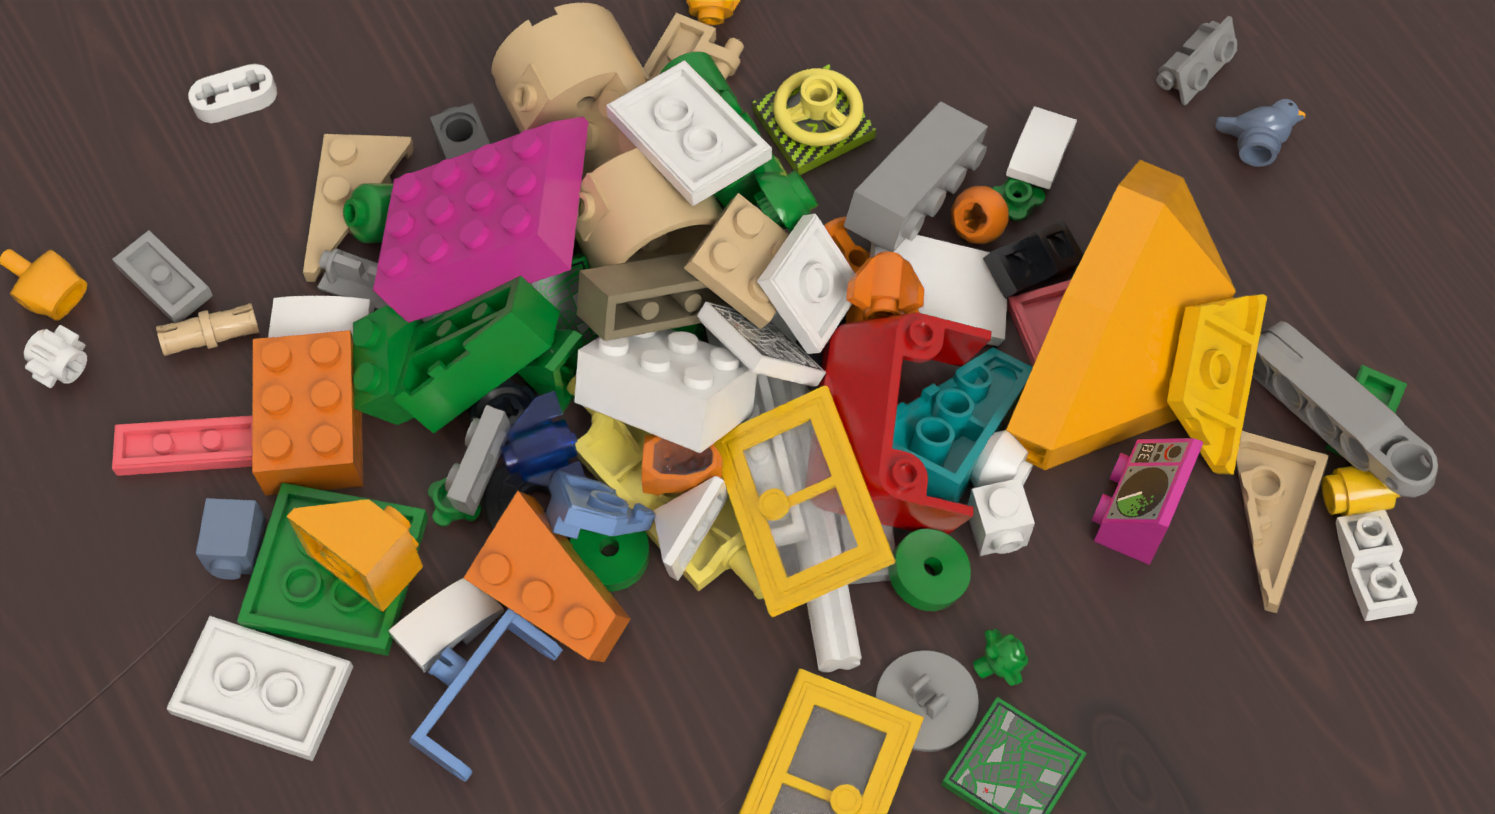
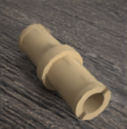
M252 303L211 314L206 310L198 312L199 317L156 326L164 356L206 345L208 349L218 347V342L259 333Z

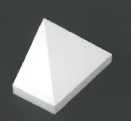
M714 476L653 511L656 514L654 520L663 563L669 576L677 581L729 498L723 479Z

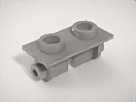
M1227 16L1221 24L1216 21L1203 23L1182 46L1183 52L1186 54L1176 52L1159 68V76L1156 79L1158 85L1165 90H1170L1171 88L1179 90L1182 105L1186 106L1199 91L1203 90L1209 80L1237 52V40L1231 16Z
M337 248L332 252L325 250L322 253L319 266L326 269V272L317 287L318 290L335 296L370 299L375 302V310L386 305L389 306L373 291L378 263Z

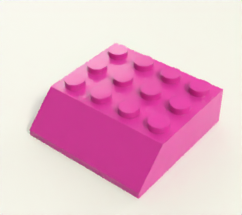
M584 116L553 121L394 179L373 291L403 319L410 323L456 308L520 275L528 283H532L571 270L589 122Z

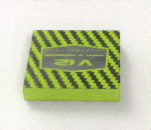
M830 65L821 68L834 71ZM801 86L790 94L787 100V109L795 107L800 103ZM837 87L836 108L840 113L848 117L850 111L848 98ZM777 90L752 102V111L792 169L796 170L799 175L874 139L876 135V128L863 112L862 119L856 130L841 142L828 146L805 145L791 139L778 126L773 112V101ZM808 118L794 123L801 129L814 133H823L836 129L825 120Z

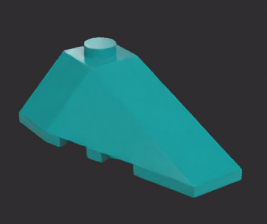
M991 348L956 369L954 377L939 386L933 383L922 391L921 397L908 405L904 402L897 405L892 448L909 452L922 461L928 474L926 496L959 503L971 483L972 472L988 440L994 432L1001 431L1021 397L1032 371V366L995 348Z

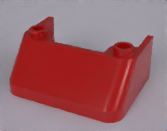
M910 313L842 324L835 329L824 346L822 369L826 373L819 383V388L822 386H828L882 525L913 532L920 529H935L949 535L973 517L974 507L926 496L928 474L922 461L915 455L893 449L892 446L903 360L915 363L934 360L961 367L991 341L992 331L923 313ZM814 428L806 488L832 476ZM836 487L810 498V501L820 510L847 516Z

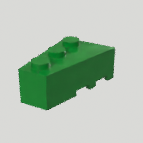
M520 275L415 327L393 400L432 433H435L551 348L555 339L554 333L560 311Z

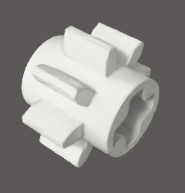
M62 325L57 327L55 333L48 329L39 330L26 344L24 358L28 363L25 369L33 373L32 378L49 388L54 386L57 379L64 384L71 383L81 375L86 366L87 355L82 351L85 348V344L78 341V334Z

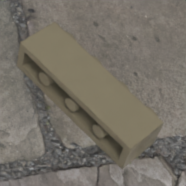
M695 251L585 269L579 272L576 315L603 341L702 323L697 315L705 302L734 308L684 269Z

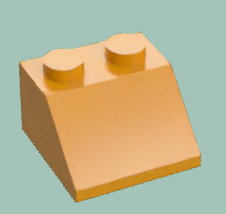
M366 499L294 508L287 515L307 555L382 612L423 568L416 550L419 544L410 535L408 530L411 527L410 522L391 506H387L382 510L372 501Z

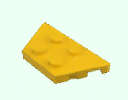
M1264 294L1246 295L1185 307L1182 327L1178 336L1179 342L1173 372L1169 381L1167 403L1190 438L1203 442L1200 453L1211 470L1216 474L1234 475L1267 296Z

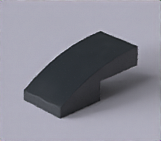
M1062 220L1035 230L1022 240L993 250L983 260L1004 298L1007 299L1078 266L1083 253L1067 224Z

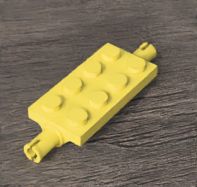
M576 375L567 385V391L574 397ZM583 406L592 415V426L584 436L572 444L573 453L599 482L615 489L616 496L624 499L631 509L634 508L636 503H640L654 511L684 494L664 493L652 495L643 493L642 460L645 435L652 434ZM679 460L678 475H688L695 472L696 469L692 461ZM729 497L684 570L683 575L699 592L725 570L732 569L759 600L763 598ZM653 520L650 530H645V532L660 548L655 520Z

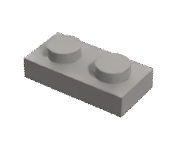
M149 230L112 259L117 269L173 323L183 321L213 296L209 287Z
M486 405L481 418H475L468 428L465 438V445L468 447L461 464L455 463L452 466L445 484V490L448 492L447 498L457 511L474 516L512 428L504 411Z

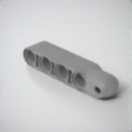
M1280 321L1262 332L1259 338L1252 375L1254 379L1354 467L1364 472L1369 471L1394 493L1402 497L1415 498L1426 494L1434 486L1438 470L1437 457L1434 451L1405 426L1391 409L1287 322ZM1424 455L1427 456L1430 464L1426 461Z

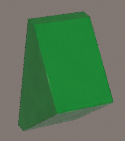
M555 329V339L551 348L517 373L554 411L562 414L575 398L567 391V385L577 373L578 350L584 347L582 335L575 330Z

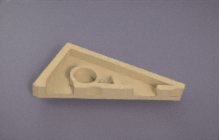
M324 134L303 268L306 282H316L317 277L326 271V269L319 266L322 253L325 250L332 252L338 247L347 233H351L343 218V207L352 191L362 183L390 184V175L402 158L406 157L409 159L413 153L414 146L411 137Z
M1242 431L1236 459L1238 477L1264 610L1277 614L1327 466L1329 455Z

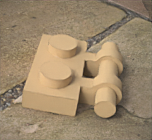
M676 13L643 69L649 80L658 76L662 69L676 57L689 52H704L713 58L726 80L728 76L734 75L740 65L739 56L744 49V45L735 38L728 39L724 47L713 44L716 40V28Z

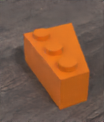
M517 491L465 574L464 579L586 659L605 662L631 618L593 570L589 569L579 557L566 536L552 532L544 509L534 497Z

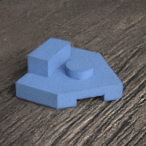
M558 470L557 472L554 471L549 484L552 497L546 511V516L552 532L577 539L580 529L608 536L650 530L656 515L653 513V510L640 503H636L633 509L629 508V504L624 499L616 496L615 489L596 480Z

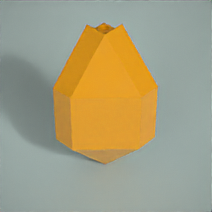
M1139 160L1118 185L1064 293L1006 429L1028 451L1027 462L1047 470L1178 419L1167 403V397L1185 307L1233 298L1236 292L1183 177Z

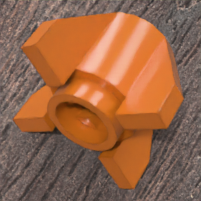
M890 251L880 252L868 258L848 282L846 300L852 303L847 311L846 323L920 313L918 308L923 307L925 289L910 262L905 260L900 254Z

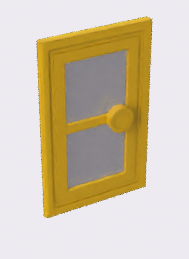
M822 386L741 423L713 443L722 457V476L764 601L772 618L895 563L894 556L828 386Z
M799 669L739 814H887L924 717L814 673Z

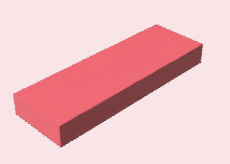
M252 416L115 425L112 470L117 476L252 467Z

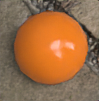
M973 186L965 189L957 196L951 207V224L958 236L969 243L987 244L995 241L1004 232L1009 222V207L1003 196L987 186Z

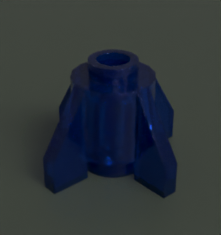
M555 391L533 399L506 433L508 444L500 447L509 474L512 475L518 472L522 481L549 486L554 471L557 472L558 470L585 477L580 461L568 464L567 461L578 456L575 445L578 441L575 433H571L565 419L553 422L551 419L563 414Z

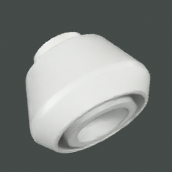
M1008 431L994 432L984 447L972 472L971 482L974 487L977 488L1020 478L1022 485H1024L1033 467V464L1026 461L1028 451Z

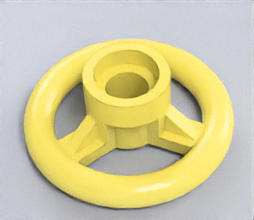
M813 68L791 75L780 85L774 97L773 112L778 126L791 139L810 146H828L841 142L856 130L863 115V101L858 88L846 76L828 69ZM801 86L800 103L795 107L787 109V100L790 94ZM837 87L848 98L850 104L848 117L840 113L836 108ZM811 118L813 120H825L836 129L823 133H814L803 130L794 123Z

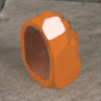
M654 434L645 435L642 460L643 493L652 495L686 493L714 476L722 477L723 460L713 444L703 452L698 453Z

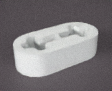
M251 64L202 78L191 86L188 95L197 118L203 122L216 123L270 106L277 96V87L269 69L263 65ZM259 83L260 89L251 92L250 85ZM215 95L216 102L207 105V97Z

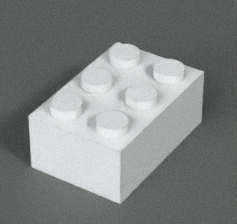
M667 329L603 341L598 337L578 350L574 402L701 453L752 415L757 373L751 372L728 348H719L700 341L694 334L688 332H677Z

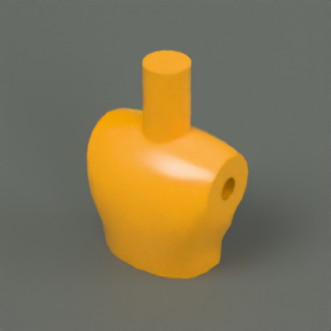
M12 249L4 251L0 256V264L20 277L10 292L11 297L24 308L36 314H43L53 320H60L76 306L87 290V282L77 274L76 270L64 258L52 250H48L33 263Z

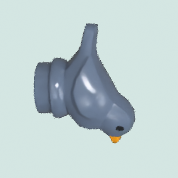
M1282 99L1272 106H1261L1237 117H1218L1215 127L1218 131L1233 135L1238 139L1237 147L1243 162L1251 166L1261 167L1275 161L1277 154L1280 152L1281 143L1287 141L1291 134L1292 126L1298 121L1303 120L1305 113L1300 111L1292 100Z

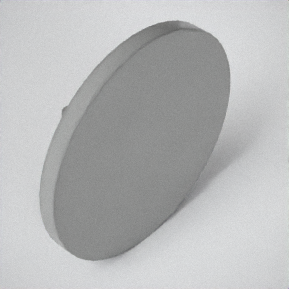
M915 651L905 654L892 662L879 680L875 697L924 717L913 746V750L923 752L944 750L961 741L971 730L979 705L975 682L966 668L954 658L936 651Z

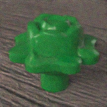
M997 628L985 631L987 642L985 655L973 661L975 671L979 677L984 679L995 673L997 676L1004 678L1010 686L1022 683L1020 671L1028 664V656L1025 654L1024 645L1020 639L1015 638V635L1012 633L1003 636Z

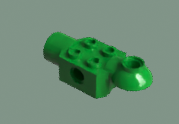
M689 52L680 55L670 61L660 72L661 74L685 60L759 136L761 135L746 111L743 112L736 96L709 54ZM773 153L771 160L713 194L726 207L730 200L739 193L755 207L759 205L766 216L782 229H788L790 232H792L803 215L811 214V210L818 206L815 197L799 173L793 170L787 174L781 162Z

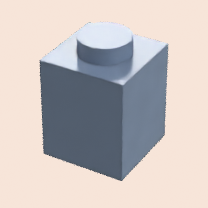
M206 498L196 556L211 575L229 580L238 579L241 577V574L252 575L263 542L267 520L256 500Z

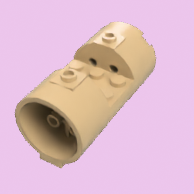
M570 3L554 7L557 15L549 17L534 26L527 20L517 27L504 40L496 52L491 72L495 78L497 89L520 133L553 121L583 116L589 122L581 189L579 192L575 239L586 256L590 268L696 251L723 212L716 197L711 195L692 206L607 117V104L649 81L647 74L612 13L597 4Z

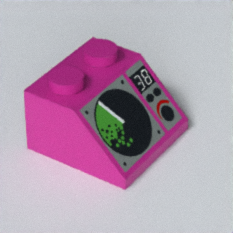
M1195 438L1137 439L1130 456L1120 453L1109 479L1118 483L1113 497L1105 494L1102 495L1092 518L1093 522L1100 524L1094 542L1150 565L1170 525L1203 442Z

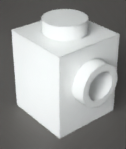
M1017 478L972 488L968 506L974 507L973 517L969 519L979 556L992 553H1010L1023 546H1027L1035 522L1021 479Z

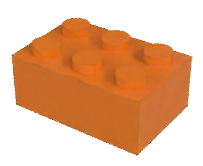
M350 330L253 339L252 473L265 496L278 495L282 483L319 490L363 487L362 412L354 409L353 336Z

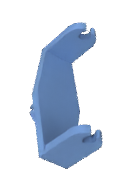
M510 608L507 609L469 661L455 653L449 646L440 655L441 657L436 660L428 673L432 676L434 675L449 687L409 740V743L464 782L468 780L473 771L430 739L427 734L505 630L509 629L538 652L554 661L562 652L561 647Z

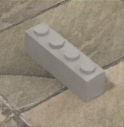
M940 101L854 191L844 227L890 252H894L905 239L912 241L919 233L927 214L934 217L942 206L946 193L949 191L954 194L962 184L967 170L975 171L980 165L987 150V147L982 142L988 126Z

